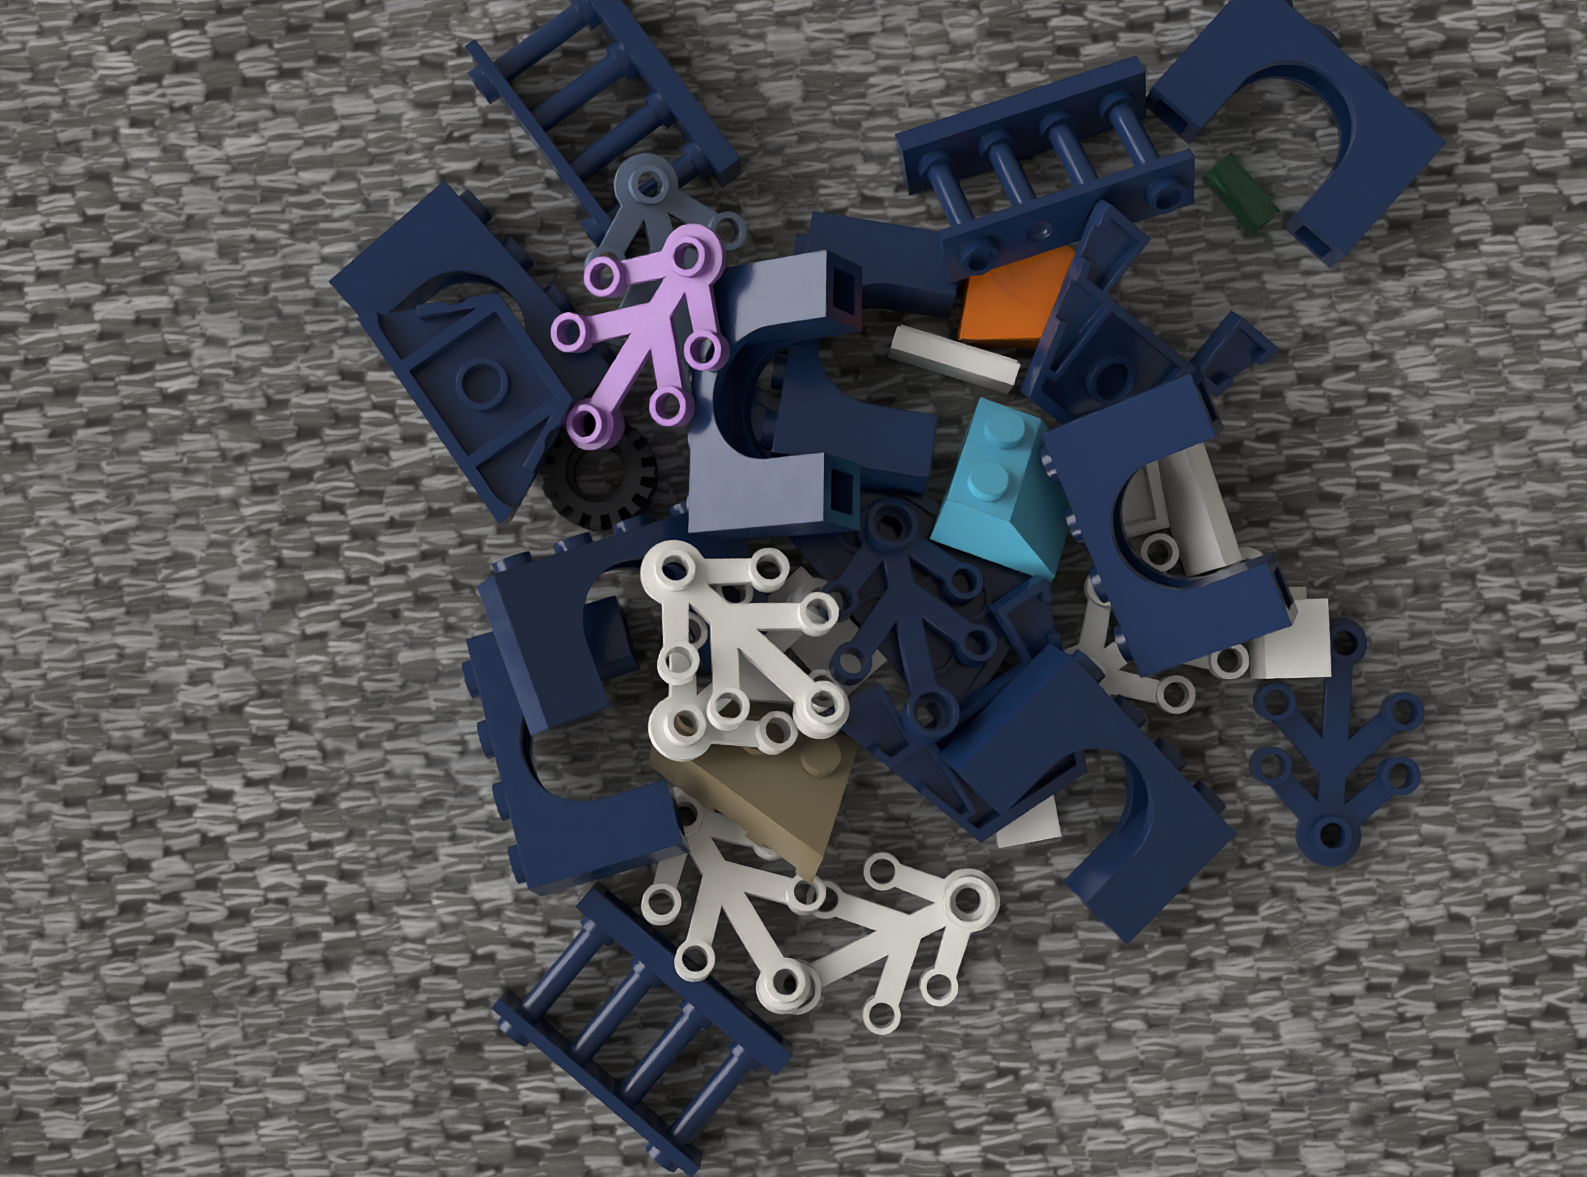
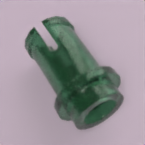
M1232 152L1216 163L1201 178V181L1208 185L1236 218L1237 222L1234 224L1236 230L1244 228L1252 236L1269 223L1281 210L1274 203L1277 198L1276 194L1272 192L1267 195Z

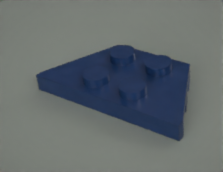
M499 293L468 297L460 303L447 304L440 301L417 305V309L387 314H380L374 311L362 314L357 318L359 323L498 524L503 527L507 525L515 516L563 429L569 412L576 404L568 390Z

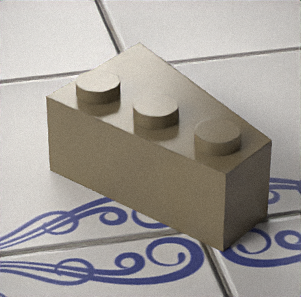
M697 686V695L705 688ZM731 700L718 713L722 717L736 718L740 715V708L736 701ZM750 704V710L745 720L759 721L772 711ZM675 716L674 727L676 731L683 736H692L694 727L691 720L685 716ZM767 723L766 734L768 738L775 743H782L784 740L782 728L775 723ZM798 729V735L794 744L777 755L766 754L759 750L758 747L711 744L701 756L685 762L674 761L663 756L652 744L648 766L689 796H692L711 812L717 809L747 831L745 837L761 848L764 845L769 847L795 866V873L812 884L824 858L859 743L852 738L838 733L829 738L814 739L806 736Z

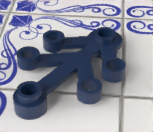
M879 498L870 502L860 514V530L856 531L861 547L839 578L825 584L821 592L826 594L839 592L847 598L848 608L839 610V617L836 622L842 623L848 620L859 605L858 591L881 562L887 590L852 640L843 643L836 649L830 658L829 670L832 677L842 685L853 686L860 683L872 668L873 654L895 624L910 698L906 701L902 710L904 728L917 741L935 743L944 739L954 730L959 721L960 709L954 695L936 685L923 623L952 642L958 660L969 667L984 665L995 654L998 642L995 633L989 627L983 624L971 623L914 583L910 561L941 580L940 588L944 598L954 605L963 606L971 603L982 591L984 580L982 573L976 566L967 562H958L921 536L919 517L908 503L897 498ZM880 523L892 525L897 531V539L887 540L878 533L877 525ZM955 575L966 577L971 583V592L963 593L958 591L954 587L952 577ZM817 606L819 614L828 621L829 617L826 610L821 606ZM968 636H975L981 639L985 645V654L976 655L972 653L966 645V638ZM844 654L854 655L861 663V671L858 673L845 671L841 666L840 657ZM919 708L932 710L937 717L936 727H924L918 721L917 710Z
M1347 618L1329 619L1332 677H1324L1321 735L1316 732L1296 709V696L1287 685L1282 683H1266L1260 686L1253 696V707L1256 713L1261 718L1272 721L1317 772V798L1315 799L1291 774V758L1281 748L1263 746L1255 750L1249 759V771L1256 781L1269 785L1298 819L1295 838L1302 854L1310 861L1327 867L1338 866L1349 861L1356 854L1361 843L1360 825L1394 795H1408L1418 787L1421 779L1419 767L1413 760L1406 757L1389 756L1378 764L1375 773L1376 777L1345 801L1346 776L1398 731H1410L1417 728L1422 723L1425 714L1423 703L1417 696L1411 693H1392L1383 699L1379 712L1349 737L1353 665L1359 663L1364 657L1367 649V638L1361 626ZM1339 631L1347 633L1351 638V649L1345 655L1338 654L1333 648V638ZM1271 690L1279 691L1284 697V707L1277 714L1270 713L1265 707V697ZM1399 700L1406 701L1411 709L1410 718L1403 724L1398 723L1393 717V707ZM1272 753L1280 761V770L1274 777L1267 778L1263 775L1260 764L1263 757ZM1400 763L1406 769L1407 778L1403 785L1394 787L1389 781V771L1394 765ZM1328 823L1336 824L1340 832L1338 841L1332 846H1325L1320 837L1322 828Z

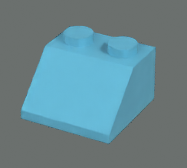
M980 397L960 445L930 540L1031 576L1040 575L1045 577L1048 582L1053 581L1069 529L1065 517V508L1070 506L1061 482L1054 484L1043 466L1040 448L1046 445L1041 434L1050 429L1041 418Z

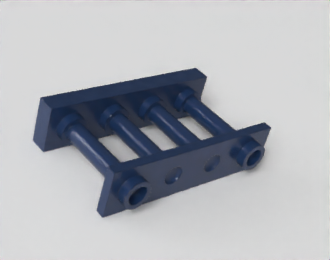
M569 0L571 5L494 62L491 61L476 39L471 41L465 48L475 67L467 74L489 105L497 99L502 101L588 216L579 224L595 247L598 248L613 222L620 204L618 202L604 212L584 185V182L661 126L667 130L674 124L688 142L681 148L683 155L670 164L678 178V189H681L697 176L704 180L710 174L723 188L742 174L741 159L622 0ZM599 25L613 43L606 48L608 55L530 112L509 83L583 28L587 27L592 31ZM637 75L650 92L649 95L643 98L646 105L567 162L546 132L624 76L627 80H630ZM654 177L639 187V191L646 197H654L658 190ZM629 246L624 253L626 259L632 255Z
M1137 55L895 134L901 175L909 196L933 188L951 226L939 230L944 273L949 284L971 276L982 275L992 269L1080 241L1092 210L1100 199L1111 204L1132 223L1160 214H1167L1194 203L1195 156L1189 148L1161 158L1140 120L1146 119V71ZM1115 129L1134 167L1099 178L1079 140ZM1054 149L1073 187L1037 198L1019 160ZM994 168L1012 207L975 218L958 180Z
M597 881L576 905V908L585 915L580 921L584 927L523 1001L511 990L507 989L491 1009L501 1016L497 1024L507 1036L524 1047L530 1042L645 1138L649 1142L645 1148L658 1164L673 1173L680 1168L689 1177H693L700 1169L703 1153L691 1144L693 1139L751 1069L758 1072L764 1066L776 1076L793 1056V1044L710 974L699 982H689L681 978L674 966L678 947L601 882ZM616 941L634 956L630 962L633 970L574 1041L571 1042L548 1023L543 1016L604 944L610 947ZM685 953L683 954L682 961L688 970L693 972L703 970ZM665 982L684 998L679 1004L682 1012L621 1084L593 1061L592 1058L652 986L660 988ZM715 1024L733 1040L728 1046L731 1054L670 1126L641 1100L701 1028L709 1030Z

